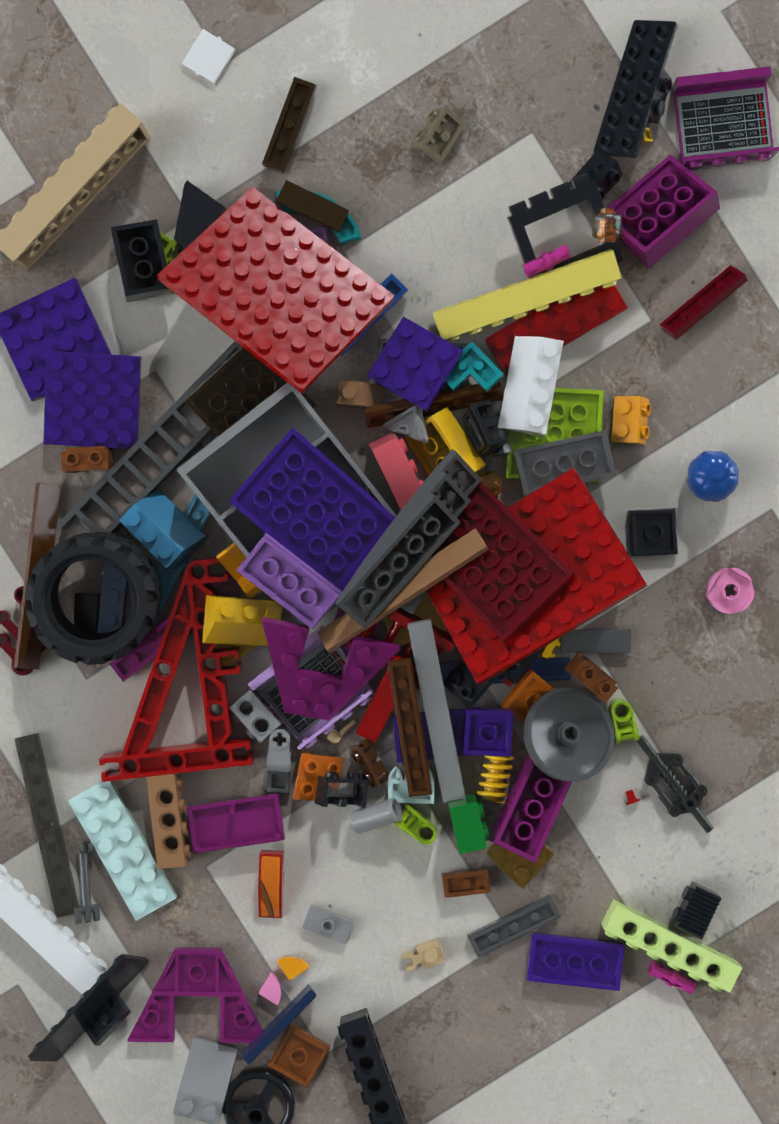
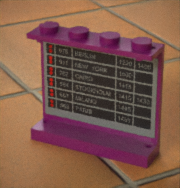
M771 66L676 78L672 87L680 159L684 166L689 167L690 170L702 168L703 165L712 164V167H721L726 165L727 162H735L737 165L748 163L749 160L753 159L765 162L772 159L779 152V147H773L766 83L771 77Z

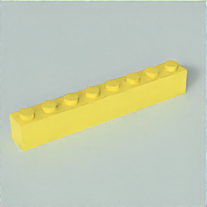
M610 249L529 279L527 278L433 312V316L440 337L444 340L447 339L448 342L460 339V334L469 332V335L481 332L483 326L491 324V327L505 323L504 319L512 316L514 319L527 315L526 311L535 309L538 312L549 308V303L558 301V304L570 301L572 300V295L580 293L581 296L593 293L594 288L603 285V288L617 284L616 280L622 277L614 250Z

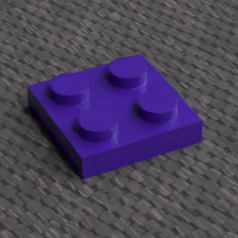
M466 708L464 754L511 757L513 709Z

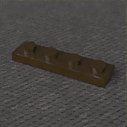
M294 77L263 159L262 165L264 167L285 174L315 94L316 84Z

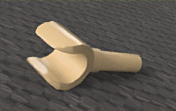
M353 719L341 728L339 732L335 729L331 730L326 738L332 743H338L343 735L357 723Z

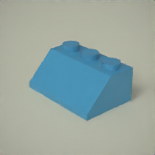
M157 490L136 502L119 520L166 569L177 570L207 538L161 490Z

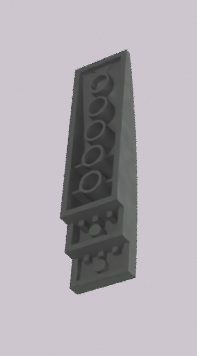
M452 449L409 499L371 549L335 602L336 605L364 629L370 625L461 523L457 517L471 502L467 496L481 482V478L456 451Z

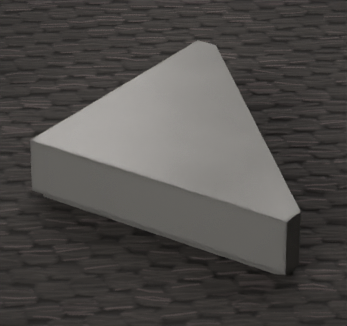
M415 405L383 424V427L388 431L424 443L428 442L422 409Z

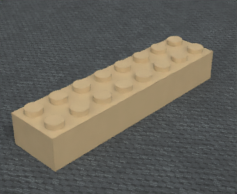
M122 103L117 107H113L108 112L106 120L93 128L91 136L76 147L75 153L71 158L61 163L59 171L54 176L47 178L43 188L28 199L26 207L22 211L16 212L11 219L12 222L6 228L0 230V250L27 272L149 140L150 135L143 123Z

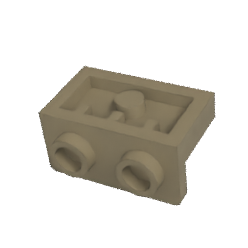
M446 106L434 108L427 117L428 122L416 134V142L413 145L414 149L422 150L437 163L444 161L466 125L464 121Z

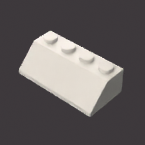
M515 336L498 423L499 429L541 437L546 435L564 341L545 337Z

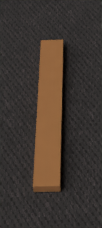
M476 528L429 558L366 629L489 550ZM345 613L317 633L326 650L331 653L366 629Z

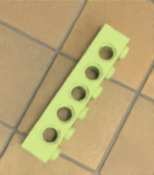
M614 899L601 922L605 934L615 940L619 937L625 940L629 947L635 950L641 948L647 951L646 954L657 961L661 958L667 961V965L677 971L683 969L688 972L691 978L697 981L703 979L709 982L708 985L719 992L723 989L730 993L742 970L741 965L736 960ZM629 922L634 923L632 930H623L625 924ZM648 933L655 934L653 940L644 941ZM668 944H675V948L672 951H665ZM696 954L692 962H686L688 955ZM710 965H716V969L713 972H707V968Z

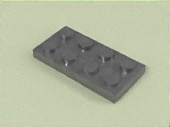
M606 430L514 450L523 496H528L572 468H575L583 483L616 476Z

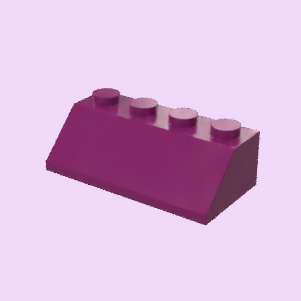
M526 755L490 833L489 841L536 863L572 782L560 781L547 776L533 763L530 756Z

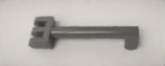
M92 843L77 844L82 906L74 907L76 924L82 923L81 914H84L85 923L91 922V912H93L94 921L100 920L99 905H91L88 853L93 852Z

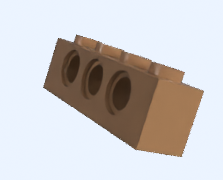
M178 773L146 777L157 869L184 867L189 862V859H191L192 851L191 846L187 845L186 836L189 835L188 822H184L183 813H186L185 799H181L183 778ZM169 791L173 796V800H164L162 792ZM165 815H173L175 817V824L167 823ZM169 837H174L177 839V847H172L169 845Z

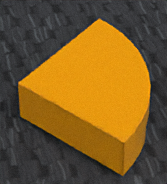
M283 956L277 959V963L289 980H292L309 968V964L301 958Z

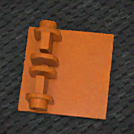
M309 751L301 753L293 799L315 801L318 776H325V772L328 771L338 772L339 776H341L344 758L315 755ZM328 782V793H338L340 782Z

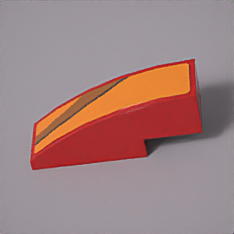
M261 849L259 853L258 884L259 917L282 918L284 851Z

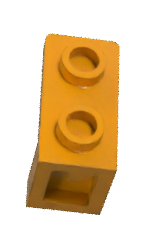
M232 543L217 555L218 561L232 575L250 599L261 591L260 588L236 571L246 559V556L235 543Z

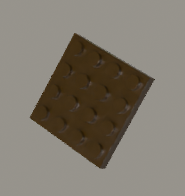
M241 346L184 401L217 436H220L287 382ZM304 392L302 396L314 408L316 404Z

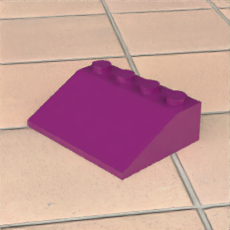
M669 155L607 207L606 212L607 215H622V235L617 237L646 267L651 268L720 209L718 192L672 155ZM612 217V219L610 220V221H611L610 224L612 223V225H613V224H614V219H613V217ZM612 226V230L614 233L621 232V229L616 231L615 227Z

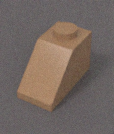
M338 380V407L363 408L382 404L385 401V388L383 386L358 381Z

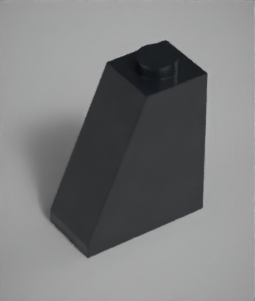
M188 180L184 184L174 236L175 242L179 245L177 249L180 252L188 247L226 211L222 204Z

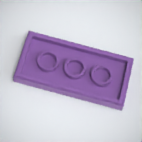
M265 533L236 570L312 629H314L342 593L340 589L267 533Z

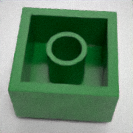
M475 794L465 795V799L448 802L459 854L486 849V841L490 840L486 822H481V818L485 817L481 799L476 800Z

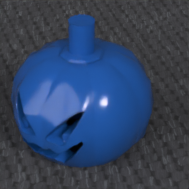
M704 451L691 461L688 467L687 483L697 498L704 501L719 502L735 491L738 485L739 470L737 464L728 454L722 451Z

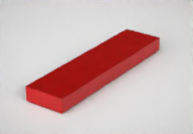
M395 654L392 660L403 658ZM388 668L355 731L356 734L376 743L394 708Z

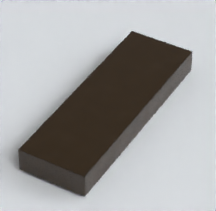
M287 180L276 200L278 204L340 233L349 214L348 209Z

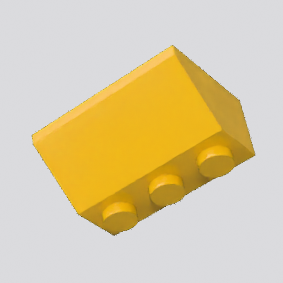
M448 407L424 421L428 437L427 443L404 436L428 475L434 471L452 449L464 459L474 472H477L486 465Z
M206 595L202 643L268 646L262 617L281 620L282 605L271 599Z

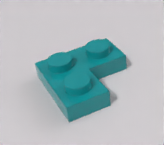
M471 341L463 349L464 353L445 383L455 391L472 376L488 392L504 377V374Z

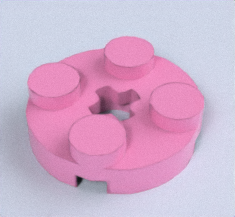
M722 568L709 578L706 586V598L712 607L719 612L726 614L741 612L748 608L753 601L754 589L752 580L741 569ZM732 584L734 585L733 590L736 593L727 597L725 587H730Z

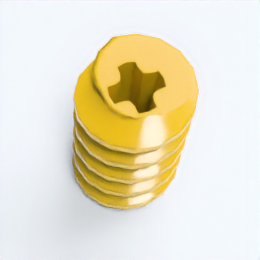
M485 755L484 757L490 760V763L482 765L488 769V772L481 773V776L486 778V781L479 782V785L484 787V790L477 791V794L489 801L505 803L499 797L507 795V792L501 788H506L509 785L503 779L510 778L511 774L505 770L512 769L513 765L507 761L514 760V757Z

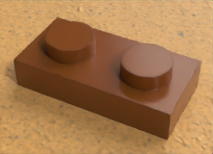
M487 867L442 873L445 898L491 893Z

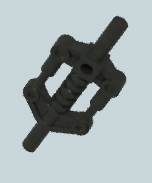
M643 735L640 736L636 742L649 757L644 776L645 783L652 786L658 793V798L672 817L691 812L705 832H711L714 827L698 807L703 796L708 792L707 787L700 783L692 771L690 772L683 763V756L678 753H656ZM679 765L685 773L686 779L693 787L690 792L684 788L679 778H676V774L672 773L671 768H668L669 766ZM660 773V776L663 779L665 778L664 781L666 784L669 783V788L672 789L679 799L677 802L673 803L666 792H663L656 784Z

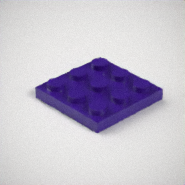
M403 316L367 377L427 412L464 352L457 346Z

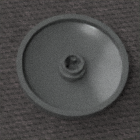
M561 687L544 693L533 703L524 723V741L531 760L543 773L556 780L572 782L588 779L597 774L606 765L612 754L615 741L612 718L605 705L595 695L584 689Z

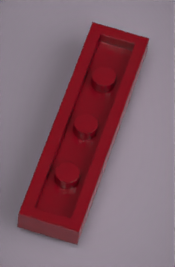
M732 265L727 267L660 324L662 331L675 340L680 338L747 282L746 274Z

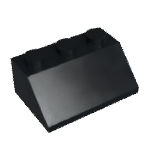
M157 219L110 227L126 303L149 299L170 290L157 277V274L167 266Z

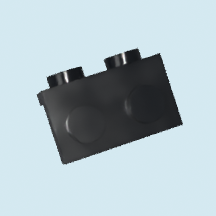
M597 150L572 179L588 173L591 181L596 180L603 200L610 189L620 181L623 173L617 160ZM570 181L569 185L571 189H574L572 182Z

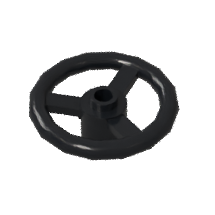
M253 1069L239 1074L229 1083L222 1109L226 1124H239L235 1120L232 1111L245 1112V1120L248 1124H275L269 1116L270 1102L268 1099L276 1086L282 1091L286 1101L285 1114L279 1124H290L294 1117L295 1100L290 1086L281 1076L269 1070ZM253 1079L268 1080L261 1094L253 1095L248 1101L232 1100L236 1089L244 1082Z

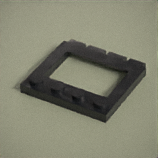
M588 173L571 180L574 189H571L569 183L565 182L550 189L552 196L550 199L546 191L528 198L529 208L525 200L509 206L511 216H508L507 219L524 264L536 259L524 226L585 200H588L594 220L597 215H607L596 180L591 181ZM604 217V220L600 219V222L598 221V227L601 223L603 225L606 224V217ZM602 228L599 230L602 245L553 266V269L610 249L614 250L617 263L623 261L614 234H609L613 233L612 228L607 232L602 230ZM544 270V271H542V272H540V273H538V274H536V275H539V274H542V273H544V272H547V270Z

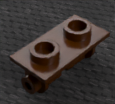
M364 739L359 742L360 745L350 747L352 750L351 756L354 762L360 765L363 771L362 777L368 780V785L380 787V784L388 780V772L381 760L373 764L372 760L378 757V754L372 742Z

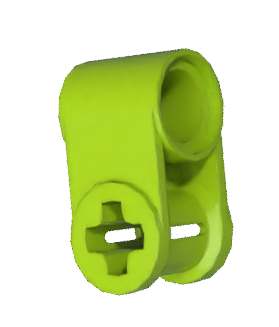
M622 698L613 699L609 703L608 710L614 725L615 744L618 745L621 741L631 739L639 740L632 706ZM619 705H625L626 707L622 715H616L615 713L616 707Z
M406 803V808L402 812V820L394 824L424 845L433 843L437 836L436 825L416 807ZM424 827H429L432 829L433 834L430 837H423L420 830Z

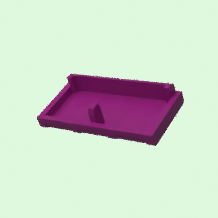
M279 793L186 807L193 853L285 840Z

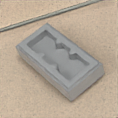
M311 904L302 928L346 944L354 920Z

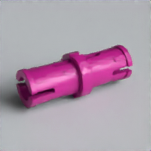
M564 244L548 253H541L540 257L522 265L526 277L529 279L544 270L549 271L558 263L570 259V251Z
M654 960L649 965L648 975L662 980L669 987L674 986L688 994L693 993L696 987V980L686 977L677 970L665 967Z

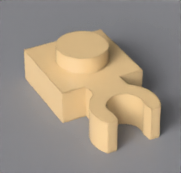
M438 938L417 944V952L405 951L402 954V959L411 958L413 960L411 964L406 965L407 971L414 970L417 964L420 963L423 969L445 962Z

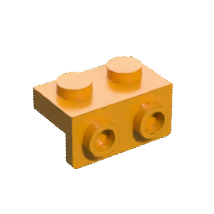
M615 396L612 443L646 445V439L649 438L650 434L649 426L647 425L648 416L651 414L649 399L642 396Z

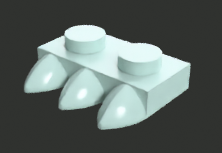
M394 767L388 778V800L395 798L399 803L434 804L435 780L432 771L429 769L433 793L431 795L409 797L406 775L403 778L401 771Z

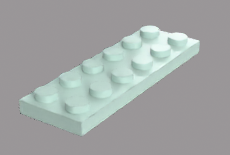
M101 781L68 800L136 921L177 898V894L163 870L157 869L156 857L113 781Z

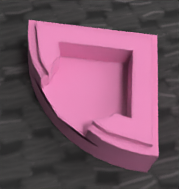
M270 972L258 994L278 1005L282 995L281 985L278 977L273 972Z

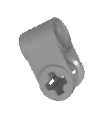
M277 727L270 735L267 771H291L292 733L287 727ZM279 733H282V736L286 738L283 743H279V739L275 738Z

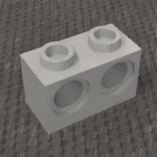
M250 689L230 707L232 710L231 716L239 724L242 722L248 728L246 733L254 741L257 739L259 742H262L282 724V720L256 690L252 691ZM243 702L252 704V713L242 711L241 705ZM257 720H266L268 729L264 731L258 729Z

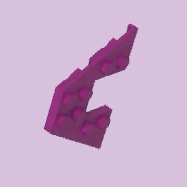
M262 617V624L284 713L330 721L388 660L400 650L399 644L355 636L352 640L341 676L301 669L298 666L308 637L309 626Z
M176 947L127 1042H174L175 996L220 997V1043H251L263 1029L222 948Z

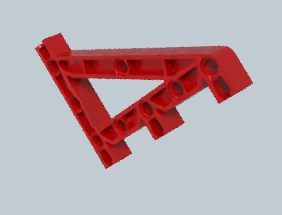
M216 557L199 558L187 566L123 752L105 753L99 759L100 766L105 765V763H119V770L110 771L108 769L102 772V782L253 764L255 759L254 751H249V755H235L236 748L246 747V751L251 750L252 739L250 737L227 739L233 731V723L230 714L227 680L222 675L239 674L243 670L242 661H237V666H224L222 657L234 655V659H239L241 653L240 646L215 649L217 644L202 643L204 622L200 619V613L205 612L206 595L216 596L215 589L207 583L231 579V574L227 570L222 575L211 574L210 564L220 563ZM196 565L204 568L205 574L203 577H198L194 574L193 570ZM193 629L208 742L148 748L154 740ZM213 658L217 662V667L209 668L206 665V659ZM165 663L169 665L170 673H163L160 670V664ZM212 705H221L223 712L215 713L212 710ZM218 750H226L229 757L221 758L218 755ZM172 755L181 756L183 763H175ZM127 760L134 761L137 765V768H129L127 765Z

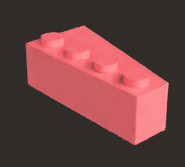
M390 432L368 443L374 453L376 461L386 478L400 510H402L423 484V480H417L415 473L418 472V469L413 459L408 461L405 452L409 450L403 438L398 440L394 432Z

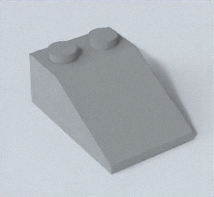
M196 1036L193 1037L173 1114L210 1124L219 1123L238 1047Z

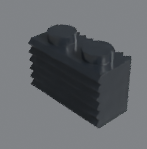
M692 881L691 885H687L683 890V901L680 907L677 906L674 909L672 923L677 929L702 940L721 901V897L716 892Z

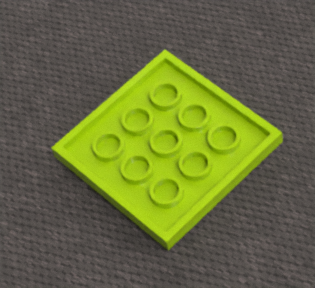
M555 388L547 432L544 437L508 430L511 452L507 453L505 479H519L514 450L602 431L604 390ZM599 480L592 481V482H587V483H597V484H598V483H599Z

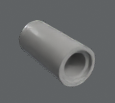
M392 798L352 811L350 820L354 831L359 834L401 821L402 810L399 802Z

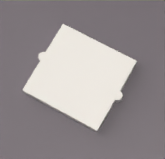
M203 29L183 60L182 65L195 72L197 77L201 76L215 85L236 50L222 41L220 36L216 37Z

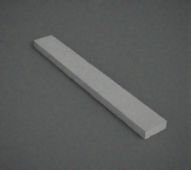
M431 619L410 622L407 625L442 800L444 803L465 799L466 796Z

